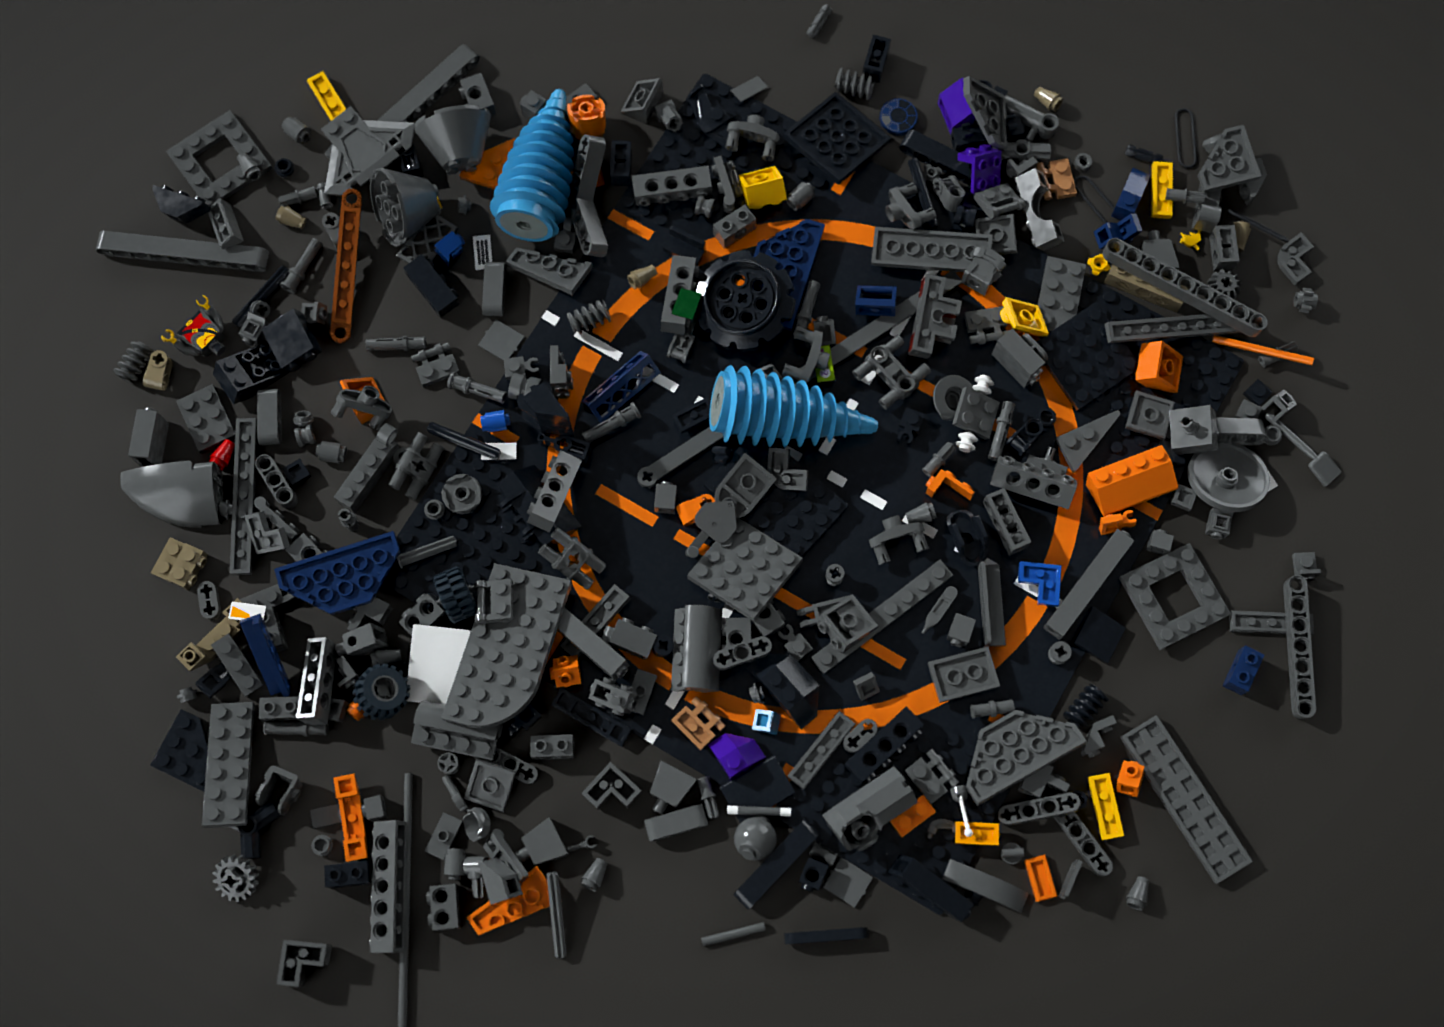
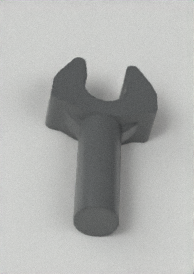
M445 775L442 780L452 796L451 798L456 807L462 812L468 806L450 775Z

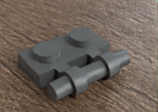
M1003 306L965 312L964 317L968 333L976 332L975 336H970L971 344L978 343L981 345L994 340L997 342L1009 331L1001 330V328L1008 325L1002 321L1000 316ZM993 329L994 333L984 334L983 332L985 330Z
M448 342L442 345L440 343L434 345L435 347L425 351L422 349L417 354L411 356L413 363L422 361L423 365L416 367V371L423 387L449 378L452 372L460 374L453 354L447 356L444 354L445 351L451 350ZM438 354L439 359L428 362L427 358Z
M933 749L926 753L931 759L929 763L926 764L921 757L904 771L930 804L948 792L943 785L946 781L952 787L959 783L954 776L953 770L948 769L942 761V756L940 754L937 755ZM934 766L943 774L940 779L931 770Z

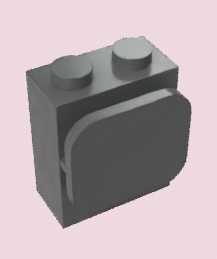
M1013 328L997 341L992 353L1023 388L1029 384L1033 386L1040 379L1039 376L1044 372L1042 369L1048 360L1045 350L1029 334L1024 333L1020 337Z

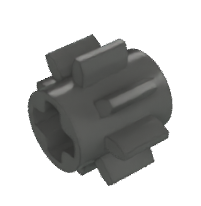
M1303 288L1302 291L1296 292L1294 307H1297L1299 312L1309 313V310L1316 308L1318 295L1312 292L1313 289Z

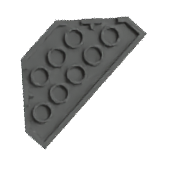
M1015 710L979 731L966 789L978 806L1080 748L1087 741L1074 723H1063L1055 721L1053 718L1040 715L1033 716L1025 714L1023 711Z

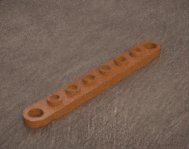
M353 188L343 192L340 211L330 331L332 339L339 344H343L350 339L362 208V196L358 190ZM348 195H356L357 201L354 204H349L346 201ZM339 328L346 330L345 337L341 339L335 336V332Z

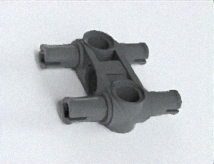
M899 335L895 336L886 345L874 347L871 353L865 357V362L852 371L854 377L859 381L871 371H875L889 386L891 391L879 400L880 405L885 410L898 399L903 400L911 396L912 392L918 388L919 382L931 373V369L924 363L911 374L893 356V353L905 344ZM880 355L883 357V360L878 361L874 356ZM905 383L908 384L910 388L903 389L900 385Z

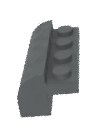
M685 605V608L675 609L671 691L693 690L701 693L719 691L720 670L714 666L713 656L717 651L721 650L722 609L705 605Z
M427 700L420 702L413 721L415 725L411 740L412 744L494 760L497 742L502 736L504 723L487 728H472L441 719L446 704Z

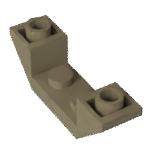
M238 598L234 601L242 603ZM231 604L222 612L226 617L197 645L191 642L176 656L190 672L209 663L217 656L211 644L228 633L234 640L243 632L240 620L228 618Z

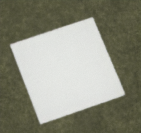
M413 624L407 685H410V690L407 693H410V697L407 701L420 703L423 700L446 704L471 630Z

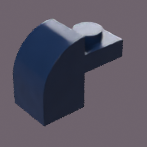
M1131 213L1118 223H1105L1094 231V235L1099 249H1104L1107 242L1112 238H1118L1128 244L1133 242V237L1141 233L1142 228L1137 214Z

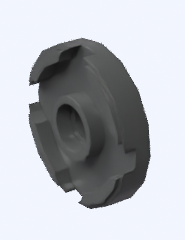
M467 474L454 475L446 481L442 489L443 502L450 511L457 514H468L476 510L483 497L479 482ZM465 492L466 496L464 498H460V493Z

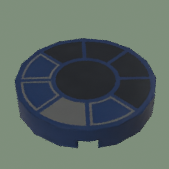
M897 98L891 99L883 105L879 120L881 126L888 133L900 136L907 134L909 130L916 126L918 115L916 108L911 102Z

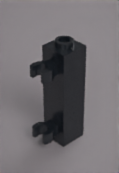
M1015 114L1007 115V142L1021 140L1023 134H1025L1024 123H1021L1020 117H1015ZM969 122L961 124V127L952 128L950 139L953 149L958 152L966 151V148H979V145L982 144L989 145L979 124L970 125Z

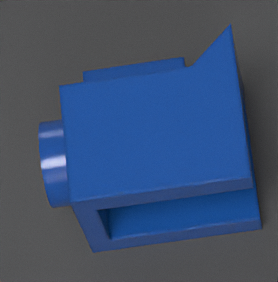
M451 231L434 245V251L449 266V259L453 260L462 253L465 241L459 234L456 235Z

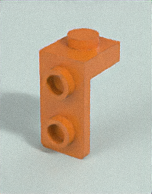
M942 469L936 477L932 475L926 483L928 487L926 494L931 498L943 482L968 500L972 499L975 492L969 484L961 483L955 479L956 476L953 473Z

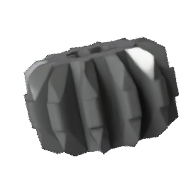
M1223 269L1218 273L1214 272L1207 281L1210 287L1232 299H1236L1237 294L1241 292L1239 287L1241 281L1236 280L1238 274L1231 275V270H1228L1227 273Z

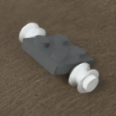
M987 375L976 377L975 381L978 384L973 385V389L964 387L961 392L952 425L966 431L958 434L961 441L956 442V445L962 452L969 453L975 450L976 447L972 444L978 441L976 436L985 440L990 439L1000 402L986 396L992 393L989 386L994 385L991 377Z

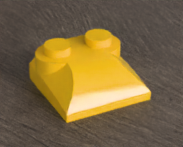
M1008 297L1002 302L1003 308L1000 311L1003 322L1011 324L1012 328L1016 331L1036 336H1048L1049 332L1038 305Z

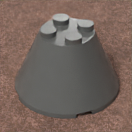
M477 105L451 106L435 110V115L428 118L424 115L416 121L414 125L416 134L448 175L456 174L458 171L473 172L477 170L476 166L481 163L491 122V113L487 108L484 111L480 110V106Z
M378 168L373 171L375 176L371 177L370 180L372 206L376 220L381 221L385 229L381 232L391 245L400 246L404 244L436 215L441 214V208L437 200L438 188L435 184L432 185L428 179L385 168Z

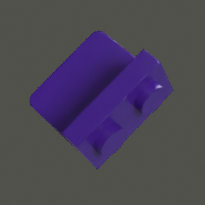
M982 144L979 145V148H966V151L958 153V161L972 164V194L1000 185L1002 150L991 148V145Z

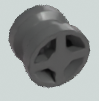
M700 195L696 203L695 214H704L710 218L713 213L715 199L711 198L708 200Z
M311 424L306 425L303 429H294L300 448L308 443L316 444Z
M1061 641L1053 644L1048 651L1049 660L1057 665L1064 664L1071 656L1070 646Z
M446 752L439 757L437 765L444 774L454 775L459 771L461 762L455 754Z

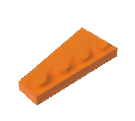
M538 866L528 872V877L522 883L523 895L492 905L488 901L466 917L479 936L550 907L547 879Z

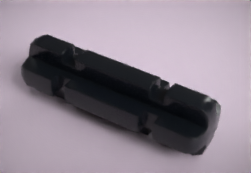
M1131 144L1127 146L1125 151L1127 156H1135L1136 159L1148 163L1150 161L1152 163L1153 161L1162 162L1163 155L1158 153L1155 155L1153 154L1154 152L1140 147L1137 149L1136 146Z

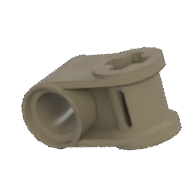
M157 350L151 354L143 377L144 387L162 391L167 389L173 361L165 352Z

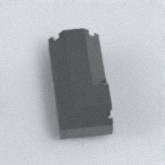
M892 767L822 815L828 827L847 850H852L851 848H856L857 851L865 850L877 842L879 837L877 835L878 829L881 831L884 825L918 803L912 789L905 784L904 777L895 767Z

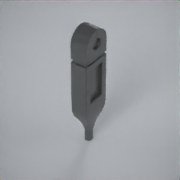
M949 586L945 589L927 615L922 634H925L928 629L937 625L958 594L955 587Z

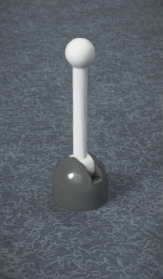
M965 785L955 786L950 789L951 796L955 802L960 803L966 829L964 834L967 837H971L973 831L969 827L964 805L968 798V790Z

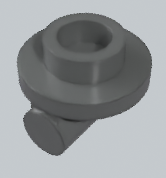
M1007 843L1001 849V857L1008 864H1016L1024 857V849L1016 843Z

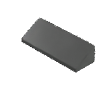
M219 198L211 206L208 214L221 249H225L242 243L244 240L231 205Z

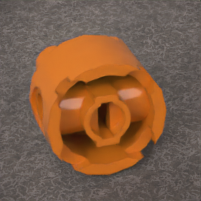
M581 95L573 98L571 104L568 103V122L570 124V131L576 139L581 140L585 134L597 137L604 135L606 128L605 104L600 98H598V101L594 99L593 95Z

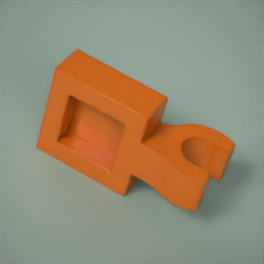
M1126 510L1123 515L1119 513L1101 517L1099 525L1101 535L1114 533L1117 529L1121 531L1123 527H1134L1137 520L1128 519L1132 517L1133 510Z

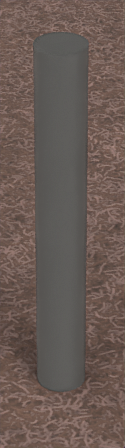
M764 922L702 937L701 940L703 946L766 930Z

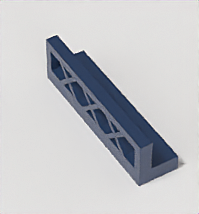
M640 351L581 402L592 411L601 423L661 372L651 357ZM649 364L653 372L648 376H642L643 368ZM632 378H637L636 386L633 389H628V381ZM616 391H622V398L618 402L613 401V394ZM601 404H608L607 411L600 415L596 409Z
M261 613L240 620V625L270 695L281 692L283 697L290 696L291 683Z

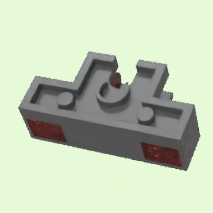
M926 274L921 281L915 322L908 355L928 359L932 354L934 341L951 344V340L955 339L957 325H954L955 318L960 314L962 301L943 297L945 277Z

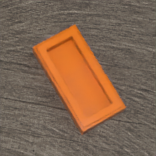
M1046 855L1024 860L1035 901L1039 902L1058 897Z

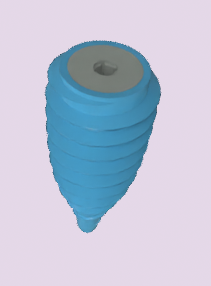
M556 89L552 92L545 107L540 109L538 115L532 117L528 125L520 131V136L515 139L513 148L507 155V161L502 167V173L498 178V185L494 190V198L490 202V211L495 217L497 226L508 235L521 240L539 242L554 237L559 233L558 225L563 223L566 218L564 211L568 207L567 198L571 193L569 185L573 180L571 172L574 169V163L571 159L574 157L575 152L571 146L573 137L568 132L570 124L566 121V116L568 115L566 112L567 97L565 91L561 89Z
M729 365L724 371L719 372L713 387L709 412L710 429L712 432L722 433L725 443L729 440L731 434L737 435L739 444L743 443L746 436H751L754 446L758 444L760 438H766L769 447L773 445L775 439L781 438L784 448L787 447L790 439H796L797 445L800 448L804 440L811 438L813 445L816 446L819 438L827 437L830 443L834 436L843 435L845 438L846 435L872 434L878 429V421L859 413L857 410L847 408L846 403L843 401L836 403L832 393H827L823 397L819 386L815 385L809 390L804 380L798 381L794 386L793 379L790 376H785L780 382L776 372H771L765 378V374L761 369L755 370L751 375L747 366H742L736 373L734 367Z

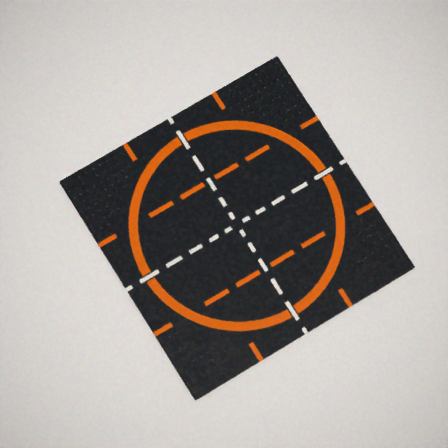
M706 73L702 74L694 88L702 84L712 108L719 104L730 117L729 123L734 121L747 122L748 116L759 115L765 120L764 127L779 134V144L776 146L774 160L768 161V157L764 160L762 155L765 144L747 139V143L737 151L729 152L710 136L704 134L699 128L698 121L686 98L677 112L683 122L680 129L675 132L668 129L665 130L636 175L709 166L712 195L705 199H715L711 217L708 218L704 214H695L698 197L689 198L685 201L672 200L668 203H651L647 206L636 205L633 182H631L602 225L608 244L606 255L604 257H596L583 254L579 262L584 264L585 261L591 262L593 268L573 296L559 290L516 355V357H524V362L530 358H538V363L532 364L531 367L539 368V373L531 374L526 372V378L535 377L542 379V383L553 394L550 385V345L559 346L560 352H563L567 369L572 373L574 388L570 390L569 398H555L567 412L575 438L583 441L585 439L582 433L600 424L592 411L581 402L584 398L640 351L648 354L661 373L618 409L621 411L633 402L641 418H636L628 422L627 426H620L591 442L592 450L587 464H580L564 500V504L582 526L570 536L577 537L578 541L591 548L593 554L606 563V567L601 573L596 572L586 563L581 566L580 570L593 579L594 582L586 590L572 580L573 584L565 608L582 621L615 584L630 596L631 599L607 626L614 628L618 619L627 618L632 620L637 627L646 626L652 629L653 633L657 635L656 638L666 635L672 641L674 638L675 609L685 608V605H705L722 609V624H726V618L747 617L723 601L719 603L714 602L715 596L711 601L708 599L709 592L688 579V573L714 544L715 540L709 536L699 548V554L696 558L687 557L685 554L686 549L702 530L695 523L683 526L677 510H675V514L655 513L656 485L652 488L640 486L638 472L710 427L708 420L681 434L672 415L706 397L711 398L713 387L720 371H724L727 366L732 365L737 373L742 366H747L752 375L755 370L772 363L782 376L785 364L797 368L806 365L812 345L809 342L794 339L793 332L797 319H795L792 331L785 330L771 344L767 341H762L760 349L746 352L739 351L737 345H733L731 349L718 345L710 338L712 331L706 333L697 321L692 334L695 336V342L687 363L684 364L681 360L672 357L670 359L667 358L669 346L675 333L661 332V319L673 255L663 251V246L670 235V227L674 226L706 242V252L698 265L699 275L698 278H694V282H697L698 286L700 281L704 282L707 280L705 271L718 259L727 261L730 253L750 251L754 256L758 242L764 239L768 240L774 237L776 233L792 228L805 219L825 224L808 281L813 280L821 284L811 315L812 321H817L816 317L828 316V319L834 320L836 344H831L830 349L880 317L856 315L855 302L858 285L897 287V306L921 290L922 280L926 274L942 277L950 272L871 266L875 227L910 229L900 219L891 222L887 217L885 208L891 204L889 189L899 188L912 182L868 160L838 185L783 138L784 132L796 124L797 121L752 97L740 101L730 91L734 89L733 87ZM721 156L724 164L733 161L738 175L775 166L783 177L787 198L788 194L801 182L810 183L815 189V197L797 211L793 210L786 200L776 205H764L763 208L757 210L749 209L756 218V229L725 249L713 235V224L731 214L724 211L723 193L719 194L717 188L719 181L712 173L711 166L714 165V157ZM689 183V184H687V185L690 186V187H692V186H695L696 184H694V183ZM671 185L668 188L675 189L676 186ZM651 188V189H649V191H651V192H654V191L657 190L656 188ZM930 193L939 221V227L931 229L928 227L927 222L915 229L976 234L975 219L972 228H968L964 224H953L956 211L947 210L939 197ZM918 194L905 198L915 212L923 211ZM744 195L735 198V210L743 205L748 207ZM1016 238L1017 253L1001 255L1005 259L1006 267L1000 273L1002 276L989 286L985 296L964 284L958 285L943 295V297L962 301L960 314L956 316L954 325H957L956 336L953 341L951 340V344L934 341L933 351L928 359L908 355L915 313L833 366L834 381L817 382L816 377L807 383L809 390L817 385L821 389L823 397L827 393H832L836 403L843 401L846 403L847 408L857 410L861 414L874 418L878 421L876 432L872 434L846 435L845 438L843 435L834 436L830 443L827 437L819 438L816 446L813 445L811 438L804 440L800 448L797 445L796 439H790L785 448L782 446L781 438L774 441L781 448L790 449V455L849 505L842 515L802 557L803 562L773 598L774 603L772 604L775 610H780L786 619L784 620V628L779 631L783 635H788L789 630L786 628V625L789 624L793 628V634L796 636L801 633L813 648L799 663L819 685L818 709L815 719L801 730L767 691L765 703H754L750 696L749 688L753 687V683L758 684L759 682L746 668L753 661L727 670H720L718 692L671 691L673 651L669 656L660 658L651 649L648 658L643 660L620 649L611 647L629 664L627 673L622 678L616 680V685L621 686V684L632 686L637 669L658 676L644 715L631 711V714L624 713V716L612 713V708L598 707L595 705V701L589 699L590 687L595 679L611 677L585 654L578 658L581 684L564 688L633 729L632 733L704 776H710L711 780L721 786L729 782L730 779L708 744L700 751L671 721L685 706L693 711L696 707L691 701L696 696L701 701H705L708 704V708L715 715L718 714L722 718L721 721L726 725L721 732L715 726L711 729L716 736L709 743L725 733L755 739L766 758L755 765L774 755L786 777L839 711L855 723L852 730L864 719H871L877 724L878 733L907 706L924 724L920 729L922 733L914 741L910 738L905 743L907 748L899 755L895 752L890 757L892 762L884 769L880 766L875 771L877 776L871 781L892 767H895L904 777L905 784L910 786L916 799H918L923 794L904 771L921 757L926 764L929 763L931 759L926 753L933 749L937 755L940 754L942 756V761L948 769H952L955 773L954 776L959 781L955 786H966L979 731L1009 714H998L992 718L991 716L972 718L971 705L986 704L993 700L994 702H1001L1012 699L1015 710L1023 711L1025 714L1033 716L1040 715L1050 718L1086 652L1073 644L1072 641L1089 608L1095 607L1105 615L1107 614L1122 586L1119 577L1130 572L1173 491L1113 514L1121 513L1123 515L1126 510H1133L1132 517L1128 519H1136V525L1134 527H1123L1121 530L1128 532L1134 542L1060 640L1043 628L1058 607L1037 605L1038 585L1018 583L1019 562L1061 565L1060 605L1113 535V533L1101 535L1099 525L1103 515L1086 486L1088 473L1163 445L1172 461L1178 483L1193 454L1177 455L1171 449L1170 423L1164 440L1125 429L1136 390L1174 401L1173 410L1211 405L1217 413L1244 364V360L1201 336L1132 341L1125 343L1138 361L1141 343L1155 341L1165 342L1183 356L1178 393L1146 388L1135 380L1136 371H1134L1076 411L1046 366L1042 369L1044 372L1039 376L1040 379L1033 386L1029 384L1023 388L992 355L997 343L996 340L988 341L981 345L970 343V336H975L976 332L968 333L964 317L965 312L1001 307L1006 297L1034 305L1038 304L1046 259L1049 255ZM654 265L658 274L641 289H633L627 279L630 272ZM956 272L962 280L964 272ZM1084 274L1077 314L1097 302L1110 322L1165 318ZM740 279L737 286L743 285L745 279ZM808 281L797 314L800 313L803 299L807 290ZM730 292L725 293L723 299H728ZM861 293V298L892 299V294ZM597 300L602 304L604 300L611 316V322L604 318V325L597 321V328L590 324L589 331L583 327L582 334H579L577 330L574 333L567 318V313L570 312L574 316V310L577 309L581 313V307L584 306L589 310L588 304L592 303L596 307ZM697 305L696 309L699 310L701 305ZM729 311L726 318H731L734 315V311ZM748 316L744 323H750L753 316ZM811 321L807 330L814 332V326ZM1008 324L1007 327L1001 328V330H1011L1012 326ZM993 329L983 331L984 334L994 333ZM1016 331L1020 337L1024 334V332ZM1029 334L1036 342L1044 337ZM899 335L905 344L894 352L893 356L911 374L924 363L931 369V373L919 382L918 388L912 392L911 396L903 400L898 399L885 410L880 405L879 400L891 391L889 386L875 371H871L860 381L854 377L852 371L865 362V357L871 353L874 347L886 345L895 336ZM880 355L874 356L878 361L883 360V357ZM649 364L643 368L642 376H648L653 372ZM504 374L495 389L508 393L511 379L506 380ZM948 375L961 376L967 379L972 386L978 384L975 378L980 377V375L991 377V380L994 382L993 386H989L992 393L986 396L1000 402L990 439L985 440L976 436L978 441L972 444L976 448L969 453L960 451L956 445V442L961 441L958 434L966 431L952 425L953 420H942L934 405V388L939 380ZM632 378L628 381V389H633L636 386L637 378ZM905 383L900 385L903 389L910 388L909 385ZM616 391L613 394V401L618 402L622 398V391ZM507 395L506 402L503 404L487 399L464 434L483 443H517L516 459L481 460V454L457 445L396 537L400 549L399 555L450 536H454L457 542V547L405 565L403 569L400 568L398 560H395L383 584L416 604V600L424 593H434L439 599L434 584V576L456 566L462 570L470 586L475 585V582L479 580L488 581L494 563L567 579L560 571L553 569L552 563L538 553L542 545L535 537L528 541L522 538L521 533L527 526L523 520L519 523L514 522L513 519L518 516L517 512L513 509L503 513L500 508L501 502L506 498L498 488L497 483L514 471L535 465L544 476L546 471L550 472L551 470L548 465L552 456L557 457L555 448L539 445L537 437L540 432L536 427L524 421L521 413L522 410L519 408L516 399H511ZM1003 401H1010L1016 404L1012 415L1013 423L1009 427L1006 441L1028 420L1036 419L1037 412L1042 408H1051L1056 413V422L1050 428H1043L1040 437L1021 457L1011 445H1007L1005 442L1002 457L1009 456L1014 458L1015 461L1024 463L1027 461L1029 454L1045 458L1048 447H1052V449H1056L1053 461L1068 467L1066 475H1070L1077 480V489L1069 509L1006 490L1031 540V544L1027 549L1011 556L1008 555L983 504L986 495L1002 489L990 485L997 461L988 459V455L991 450L997 428L996 421L1001 414ZM601 404L596 409L600 415L607 411L608 404ZM906 407L925 414L918 434L912 432L913 440L910 445H907L909 440L907 436H902L900 442L897 441L899 432L904 430L899 428ZM504 410L505 414L509 413L511 425L507 426V430L488 433V431L483 432L480 416ZM1119 410L1120 416L1078 470L1072 473L1055 441L1056 437ZM1028 427V430L1031 433L1038 432V430L1035 427ZM731 434L726 443L722 438L659 479L656 484L671 482L673 485H677L676 506L703 494H709L714 498V495L704 487V484L723 465L715 461L714 457L716 455L712 452L713 446L729 447L735 452L742 444L738 443L737 435ZM746 436L745 439H744V441H743V443H744L750 436ZM947 442L954 444L956 451L948 458L946 465L941 466L933 476L936 477L941 469L950 471L956 476L955 479L961 483L965 482L973 488L975 493L971 500H968L944 482L932 498L926 494L928 488L926 483L930 477L923 473L922 468L933 458V454H937ZM1017 472L1010 473L1013 477L1020 476ZM646 473L642 480L650 482L652 475ZM467 474L472 476L479 482L482 488L483 497L480 505L476 510L468 514L453 513L442 500V489L446 481L454 475ZM1032 478L1030 482L1038 483L1039 480ZM1050 485V486H1049L1051 489H1058V488H1059L1058 486H1055V485ZM460 493L459 497L464 498L466 493ZM430 500H439L445 507L444 515L437 520L429 519L425 515L424 507ZM926 502L927 504L932 503L937 518L932 519L931 522L922 523L925 530L923 533L929 549L917 553L912 536L906 535L886 542L885 546L891 561L878 565L874 549L871 548L869 540L885 531L882 521L899 515L902 525L908 524L905 513ZM434 507L431 512L436 513L438 508ZM958 510H968L974 516H980L988 536V555L985 565L999 564L1006 645L1002 647H989L1000 687L939 703L927 663L984 648L978 577L979 565L967 566L963 563L946 522L947 517L951 513ZM964 533L961 535L964 544L972 542L970 534ZM557 544L552 549L560 554L563 552L564 547L561 544ZM570 555L568 557L570 561H576L574 556ZM941 559L953 574L952 578L823 675L811 657L831 643V638L827 633L823 634L817 624L801 628L800 623L802 621L814 619L815 616L814 612L798 616L797 610L810 607L812 604L853 594L869 614ZM832 564L842 566L845 573L842 583L837 586H830L825 579L826 570ZM834 572V574H832V578L835 579V577L838 576L837 572ZM949 586L955 587L958 594L937 625L928 629L925 634H922L927 615L945 589ZM474 589L472 594L477 604V590ZM430 602L427 605V610L432 613L434 606ZM763 610L759 616L761 618H768L770 613L767 610ZM956 613L976 619L969 643L966 647L962 646V648L950 644L951 641L946 640ZM448 615L443 620L458 629L472 630L475 615L457 623H453ZM751 623V639L760 637ZM558 631L542 675L543 680L555 687V679L551 680L549 669L553 667V659L561 656H570L560 647L566 638ZM721 631V650H722V644H726V636H722V631ZM778 632L768 638L772 644L769 654H789L784 648V645L788 642L781 640L778 637ZM733 636L731 642L737 645L742 642V638ZM761 641L758 647L753 648V644H751L752 656L756 655L754 650L761 649L764 652L768 645L763 644ZM1059 641L1067 643L1071 648L1070 658L1061 665L1052 663L1048 657L1050 647ZM720 655V663L726 665V658ZM872 672L880 692L861 701L853 681ZM756 709L774 711L781 715L777 735L752 730ZM702 713L697 716L704 724L709 722ZM864 724V730L860 734L863 736L867 732L873 733L871 731L873 726L871 724L868 726ZM903 728L895 729L896 736L900 738L906 736ZM858 736L854 740L849 738L848 747L851 748L853 746L857 748L856 743L860 738ZM842 741L804 790L788 778L795 793L772 807L791 808V817H773L793 829L806 819L820 832V835L814 840L818 844L820 842L823 847L837 853L838 856L938 915L943 913V911L895 878L888 871L900 854L914 858L941 880L949 859L969 866L980 845L955 844V833L952 832V829H937L936 834L931 839H928L929 833L927 831L929 825L937 819H946L954 823L956 821L964 822L960 803L953 800L950 791L953 787L948 781L943 784L948 792L931 804L936 813L903 837L899 835L889 822L882 827L881 831L878 829L877 835L879 837L877 842L863 851H857L856 848L847 850L828 827L822 816L835 805L868 784L866 781L860 784L844 766L855 753L847 752L843 747ZM888 742L880 743L882 751L889 752L891 750ZM866 756L864 758L866 765H875L874 757ZM936 766L931 769L938 779L943 776ZM1011 787L978 806L968 792V798L964 802L968 822L992 823ZM943 880L946 884H948V885H949L950 887H952L954 890L957 888L956 885L951 884V883H949V882Z

